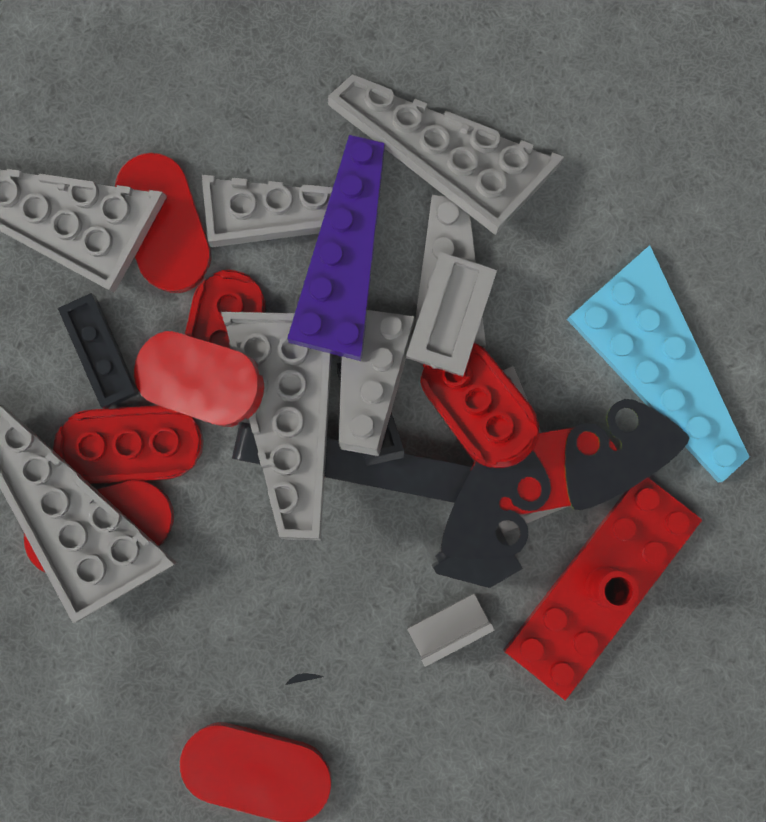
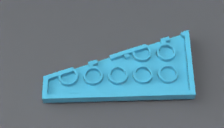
M649 245L567 320L647 406L666 416L688 434L689 441L685 446L686 449L717 482H723L749 458V455Z

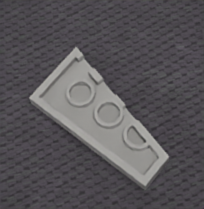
M202 175L208 243L210 247H219L318 234L333 187L314 185L292 187L284 186L283 182L269 181L268 184L250 183L247 179L232 178V181L216 179L215 176Z
M432 195L415 323H417L440 252L476 263L470 215L446 196ZM482 317L474 343L486 348Z
M367 310L361 361L342 357L339 445L341 450L379 456L416 323L414 316Z

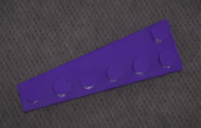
M352 135L348 137L287 337L288 342L291 344L357 361L362 359L385 153L383 142Z

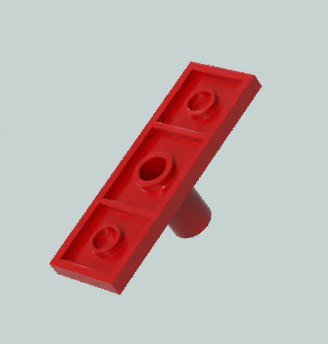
M646 478L625 491L503 651L566 701L702 522V519L650 478ZM610 579H613L614 590L606 597L605 586Z

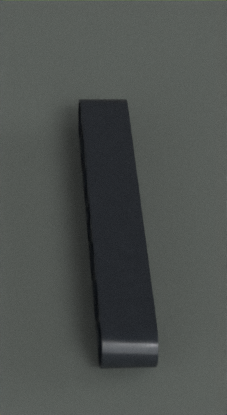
M239 422L232 459L260 464L250 423ZM327 439L326 478L455 503L472 468L404 454L403 458L366 466L362 453L341 450L339 441Z

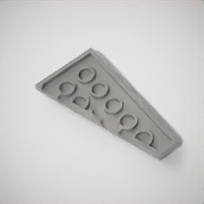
M353 74L328 96V105L372 140L383 142L385 150L495 235L559 168L564 159V156L553 152L551 156L533 150L534 145L521 140L518 144L502 138L497 130L451 112L445 111L443 115L427 108V103L414 99L412 103L393 94L392 89Z
M0 169V231L115 293L167 196L160 191L150 190L148 192L134 190L126 186L117 185V187L96 184L93 181L46 174L34 175L23 173L19 170Z
M221 312L227 329L230 348L252 357L258 365L259 374L263 375L264 395L259 408L249 418L255 437L258 456L263 468L279 537L285 540L321 541L332 354L288 342L287 337L295 313Z
M0 405V489L72 623L79 622L178 564L8 408Z

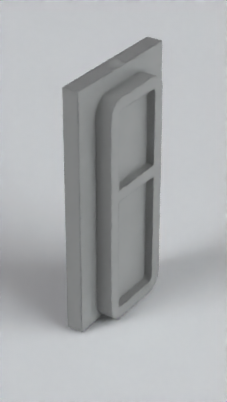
M440 252L405 358L463 377L497 270Z

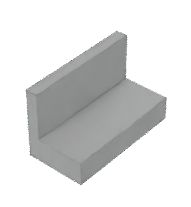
M474 593L407 628L425 667L495 631Z

